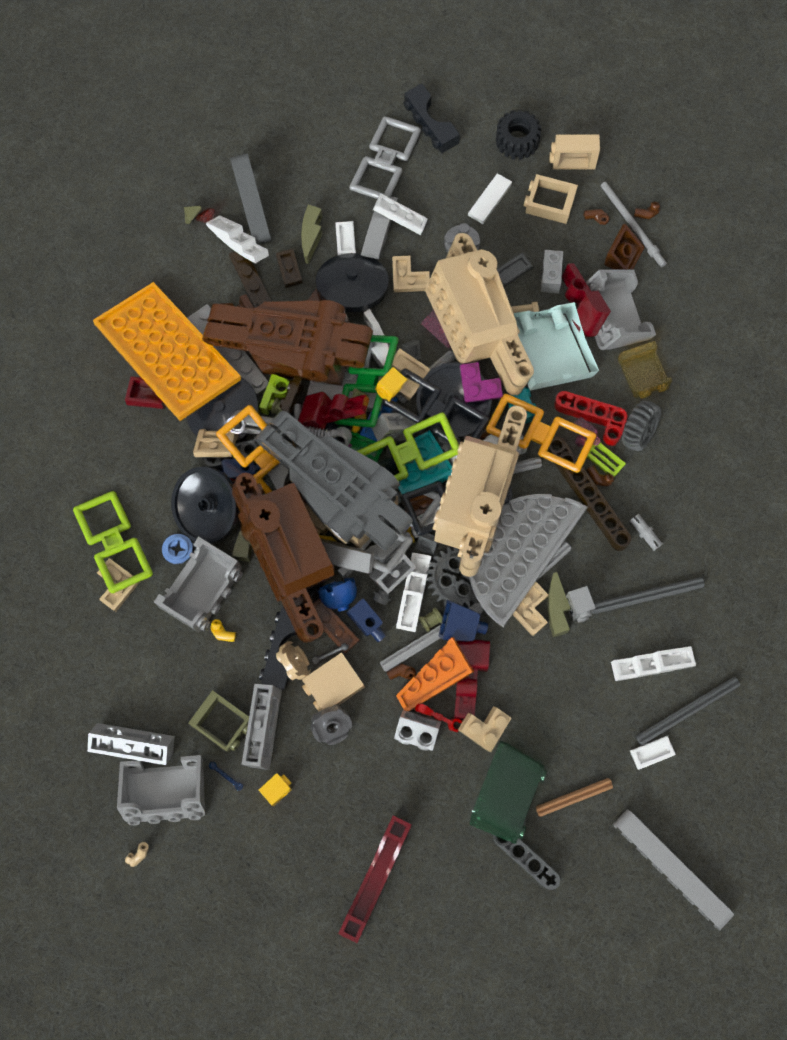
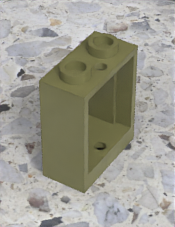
M212 690L188 724L230 753L231 750L235 751L240 745L241 741L239 739L241 736L247 734L249 716ZM218 702L244 719V722L227 745L201 726Z

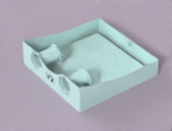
M574 302L557 305L540 312L523 311L513 313L520 331L518 337L534 369V374L527 383L530 391L591 378L599 371L585 339ZM573 321L580 327V333L574 325ZM569 323H570L571 328H572V330H573V332H574V334H575V337H576V339H577V341H578V344H579V346H580V348H581V350H582V353H583V355H584V357H585V359H586V362H587V364H588V366H589V369H590V371H591L590 373H589V370H588V368H587V366H586V363H585V361H584V359H583V357H582V354H581V352H580V350H579V347H578V345H577V343H576V340H575V338H574V336H573V333H572V331H571V329H570Z

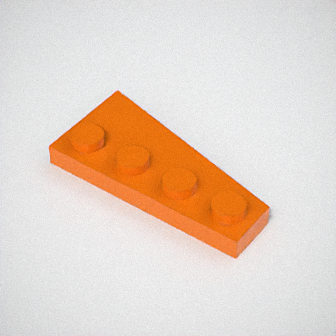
M451 637L430 662L396 695L405 711L410 712L415 709L417 703L423 704L474 672L454 637Z

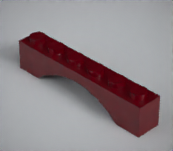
M392 816L368 872L340 928L339 935L355 943L359 942L412 824Z

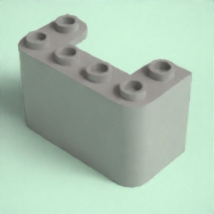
M198 537L193 544L196 549L194 553L191 552L189 555L191 557L170 589L166 588L165 592L167 594L164 596L159 594L154 603L160 609L193 630L201 632L208 628L210 617L218 613L221 608V601L223 598H228L232 591L231 586L234 582L237 583L241 579L243 573L241 572L242 567L237 560Z

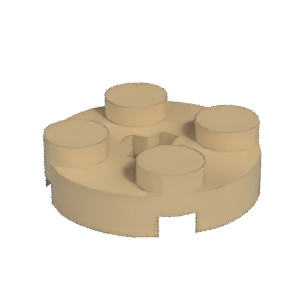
M287 641L280 646L279 652L276 653V658L283 664L291 680H302L311 672V669L309 671L307 669V666L310 665L309 660L299 646L294 647L291 645L294 642Z

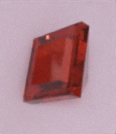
M205 209L195 217V220L203 223L212 220L215 212L214 209Z

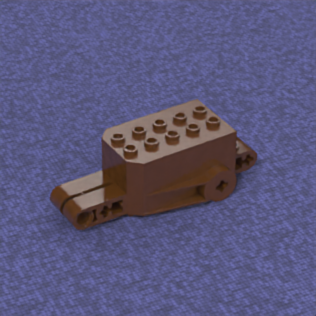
M330 300L264 302L254 309L213 304L202 340L213 346L249 351L264 374H274L289 378L298 376L303 380L342 386L347 366L363 368L365 366L373 330L365 325L350 323L347 314H345V307L340 303Z
M241 473L236 478L232 487V495L240 510L238 517L242 524V536L247 542L251 543L277 601H282L298 638L304 643H310L322 635L324 628L307 590L328 581L334 576V566L327 555L317 529L313 525L309 512L294 482L262 495L264 494L263 487L260 483L256 482L253 475ZM307 627L312 629L313 635L308 633Z

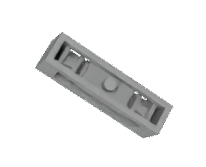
M254 684L242 765L250 768L270 770L282 693L281 689L273 685Z
M97 723L88 734L87 752L166 765L173 755L175 736ZM152 754H158V758L152 757Z

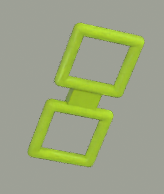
M441 412L404 429L403 434L406 442L396 446L394 439L388 436L357 451L365 456L388 445L400 472L394 475V477L401 481L409 475L405 464L415 460L419 470L423 471L458 455L459 444L445 413ZM440 422L452 449L424 461L412 434Z
M110 491L73 508L87 543L93 545L102 541L105 547L104 551L95 554L94 559L110 593H116L153 575V571L138 539L131 538L123 541L120 535L121 532L128 530L131 524L115 491ZM111 500L122 524L93 536L82 512ZM133 547L144 572L114 584L104 559Z

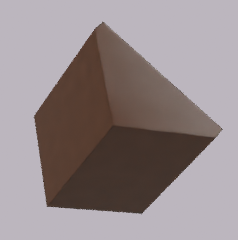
M626 224L622 225L607 253L604 263L605 266L614 270H633L645 248Z

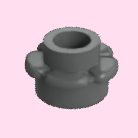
M379 589L378 592H373V600L385 606L388 601H391L388 598L390 594Z

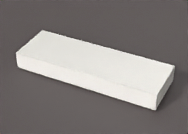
M497 173L471 208L468 216L484 224L511 187L512 181Z
M381 193L373 208L374 211L419 235L423 232L428 219Z

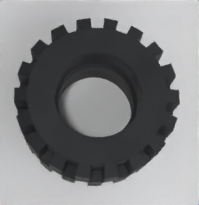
M518 109V112L512 110L510 114L506 113L504 117L500 118L497 125L496 145L501 154L505 152V157L508 158L510 155L513 160H515V157L522 160L523 156H525L527 159L530 157V153L533 155L535 150L538 149L541 125H539L540 121L535 119L534 114L530 115L529 111L522 112V110ZM514 131H521L525 133L527 136L523 138H516L512 136L510 133Z

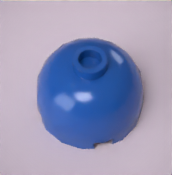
M354 577L345 578L344 583L343 581H335L320 587L317 593L322 604L330 609H338L339 612L349 609V604L357 596Z

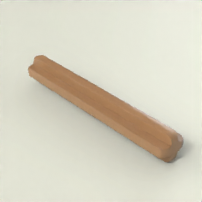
M609 778L538 805L536 806V812L539 817L610 790L613 788V784Z

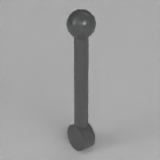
M343 643L341 647L322 656L313 657L312 662L318 664L322 659L342 650L347 651L349 646Z

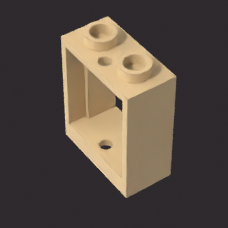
M556 135L555 142L551 143L549 163H553V169H595L600 152L599 135Z
M536 174L535 180H531L528 191L531 192L530 196L526 195L524 201L526 213L567 224L578 185ZM538 186L568 194L563 210L534 203Z

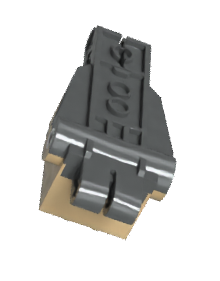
M281 410L269 422L271 427L266 425L255 437L256 442L290 471L291 483L294 482L302 501L311 508L324 526L342 542L347 544L350 541L356 547L361 548L371 539L380 548L387 551L399 538L396 533L401 535L413 522V519L398 506V496L395 490L400 486V483L393 474L377 462L332 437H316L288 412Z

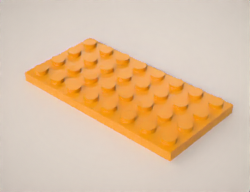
M154 282L93 320L94 325L179 421L241 380L239 373L213 345H209L202 340L203 335Z

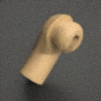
M141 842L138 845L136 855L129 853L125 862L130 864L131 867L137 866L146 858L149 848L148 844Z

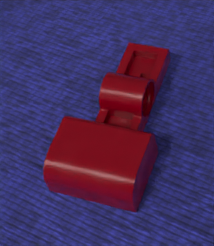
M570 263L566 266L561 276L568 287L565 297L568 301L578 304L577 313L584 336L594 337L598 334L611 310L600 292L591 291L575 264ZM573 321L574 325L580 333V327Z
M130 377L125 397L126 405L157 409L166 408L163 401L141 377Z
M325 392L307 395L298 422L304 425V427L308 426L309 428L311 426V428H318V430L319 428L321 430L325 429L326 423L365 414L369 398L366 394L353 398H348L343 394H336L331 400Z
M456 641L474 672L457 682L454 718L465 719L468 713L475 716L478 671L488 672L490 641Z

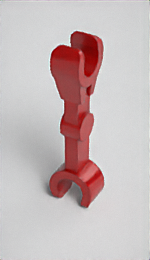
M417 703L415 711L447 723L451 731L458 732V729L453 727L454 722L462 724L460 719L452 718L449 720L443 717L442 714L433 712L431 708L424 704Z

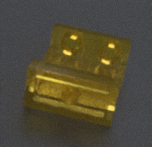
M655 341L621 352L618 357V362L634 398L641 397L643 399L650 396L654 391L663 392L669 388L672 382L671 377L667 378L656 354L658 347Z

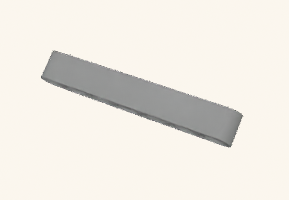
M627 809L613 823V826L615 828L618 827L622 831L621 834L630 843L633 842L637 846L636 849L646 859L649 858L652 861V865L661 874L664 873L668 877L667 880L676 889L679 888L683 892L682 895L692 905L695 904L699 908L698 911L708 921L711 920L715 924L714 927L720 931L734 916L733 912L631 811Z

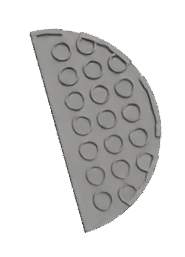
M552 494L526 495L512 499L509 503L503 505L493 544L489 552L484 553L478 573L469 577L476 599L496 623L504 628L586 512L587 506L570 498L553 497Z

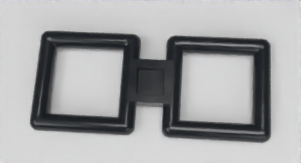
M406 368L400 372L405 378H409L432 392L419 414L416 415L392 400L389 402L387 399H383L382 401L384 405L415 423L423 421L425 417L430 418L441 412L445 413L448 418L453 408L457 406L481 420L472 435L476 439L480 438L490 421L489 416L456 397H452L447 405L438 401L437 398L441 393V389ZM435 423L432 427V433L449 442L444 430L441 429V423ZM456 438L458 444L460 445V442L463 441Z
M440 481L406 492L400 496L407 514L413 519L412 525L418 536L435 531L433 530L434 523L422 527L410 499L435 490L438 491L440 498H442L446 490ZM508 495L506 496L504 504H507L509 502Z

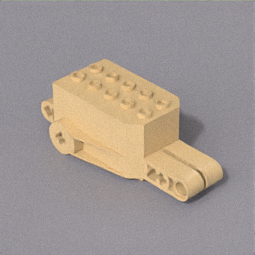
M459 233L455 236L446 259L437 262L425 292L457 361L462 364H469L490 357L507 393L518 395L534 374V369L518 337L520 331L496 269L497 260L489 251L477 250L472 238L468 234Z
M521 406L509 408L497 445L470 436H466L464 442H460L457 458L453 462L451 476L449 475L446 483V491L442 495L440 508L435 515L433 530H436L434 541L459 549L458 557L461 558L459 569L467 577H472L478 573L484 553L489 552L494 541L502 508L518 460L519 453L517 448L527 418L526 410Z

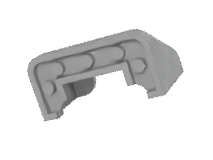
M598 270L586 281L591 291L600 292L611 310L606 321L595 336L599 349L611 350L647 341L656 335L652 323L643 322L641 324L631 294L638 285L634 270Z

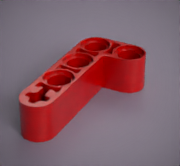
M567 391L559 392L555 398L554 407L556 411L606 426L603 434L604 443L608 446L618 444L627 420V412L624 409ZM582 405L585 407V410H579L577 406ZM595 411H601L603 416H598ZM618 416L622 421H616L613 417ZM608 433L615 434L617 438H610Z

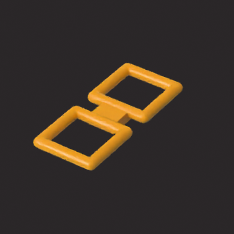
M503 394L486 427V432L499 438L501 430L495 428L507 402L515 406H521L526 411L535 414L523 440L520 439L518 447L526 449L532 440L541 444L538 451L540 457L576 473L580 472L596 439V433L560 417H555L551 426L540 422L544 415L542 409L509 394ZM559 425L587 438L576 463H572L547 451Z
M248 405L216 432V436L242 467H247L253 461L256 462L261 470L253 477L257 483L262 485L264 493L267 494L272 492V490L262 478L280 462L261 446H258L245 458L226 436L231 429L248 415L252 417L261 430L266 427L267 423L253 406Z

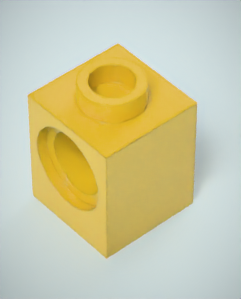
M392 367L378 382L375 390L381 398L387 399L390 402L404 387L407 379Z
M276 773L259 791L272 806H275L292 790L289 786L291 782L284 774L280 776Z

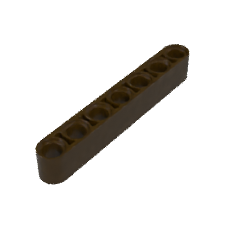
M554 437L547 451L572 463H576L577 458L567 443L561 437ZM557 445L561 450L556 451L552 446ZM554 463L581 503L588 507V513L611 546L617 551L625 550L631 542V535L583 466L580 472L576 473ZM573 476H580L582 481H575ZM584 491H590L593 496L587 497ZM600 506L604 512L599 513L594 507ZM605 522H612L614 528H608ZM616 538H623L625 544H619Z

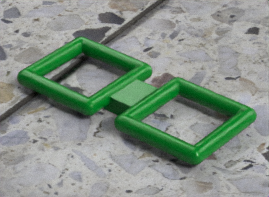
M372 335L371 342L390 343L384 368L349 367L348 372L358 375L356 384L346 383L344 385L343 395L349 397L350 391H353L355 388L361 392L377 393L375 388L379 376L384 377L392 367L399 341L397 336ZM378 393L376 394L370 420L346 418L334 421V423L337 425L374 428L377 424L383 398Z

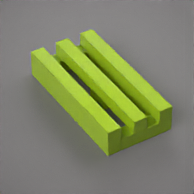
M598 440L593 443L587 456L607 474L613 475V477L626 465L624 461ZM595 447L599 448L602 452H604L607 456H609L613 461H615L619 466L616 467V466H615L613 463H611L605 456H603L602 454H600V453H599L597 450H595L594 448H595ZM591 452L595 454L598 458H600L603 462H605L609 467H611L614 470V472L611 469H609L606 465H604L600 460H598L595 456H593Z

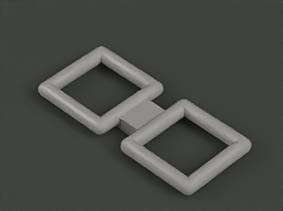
M384 116L369 145L371 150L378 153L375 159L368 156L362 159L350 184V190L378 199L381 192L358 185L369 164L394 173L383 194L390 198L402 174V168L393 165L396 158L404 161L409 159L421 133V128ZM387 124L413 133L404 153L378 145Z
M400 491L397 493V496H398V505H399V503L401 502V499H400L401 493H400ZM435 491L424 494L434 499V501L419 520L422 527L426 525L440 505L441 498ZM408 528L401 535L396 533L399 537L397 540L403 543L387 565L373 559V568L386 574L393 570L413 542L412 537L405 535ZM369 539L359 550L364 551L372 540Z

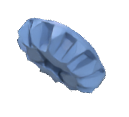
M174 534L164 541L162 554L170 563L183 564V562L190 559L189 555L191 552L193 553V544L185 535ZM180 544V547L185 551H179L176 556V552L170 548H176Z

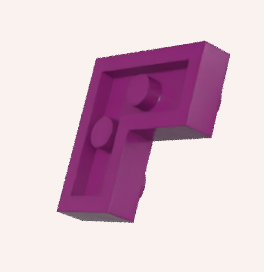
M479 362L460 365L465 403L503 397L500 378L481 381Z

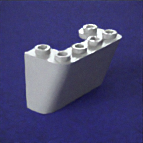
M202 756L181 757L183 766L144 769L139 760L120 762L117 809L124 821L128 822L129 825H139L140 822L146 821L151 824L160 823V820L178 822L182 818H189L190 820L201 819L205 815Z

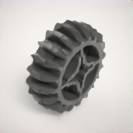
M646 400L636 405L624 426L622 433L623 445L638 452L650 443L661 419V408Z

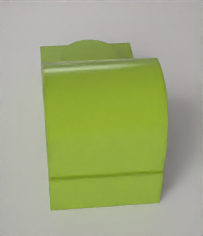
M271 374L259 406L261 413L269 415L274 399L279 398L282 400L283 397L286 398L288 393L287 386L289 384L287 379ZM280 387H286L284 391H278Z

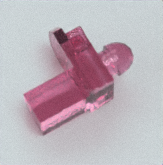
M580 417L574 424L596 433L593 445H599L600 438L598 437L597 429ZM579 435L576 438L575 444L578 447L584 446L587 438Z

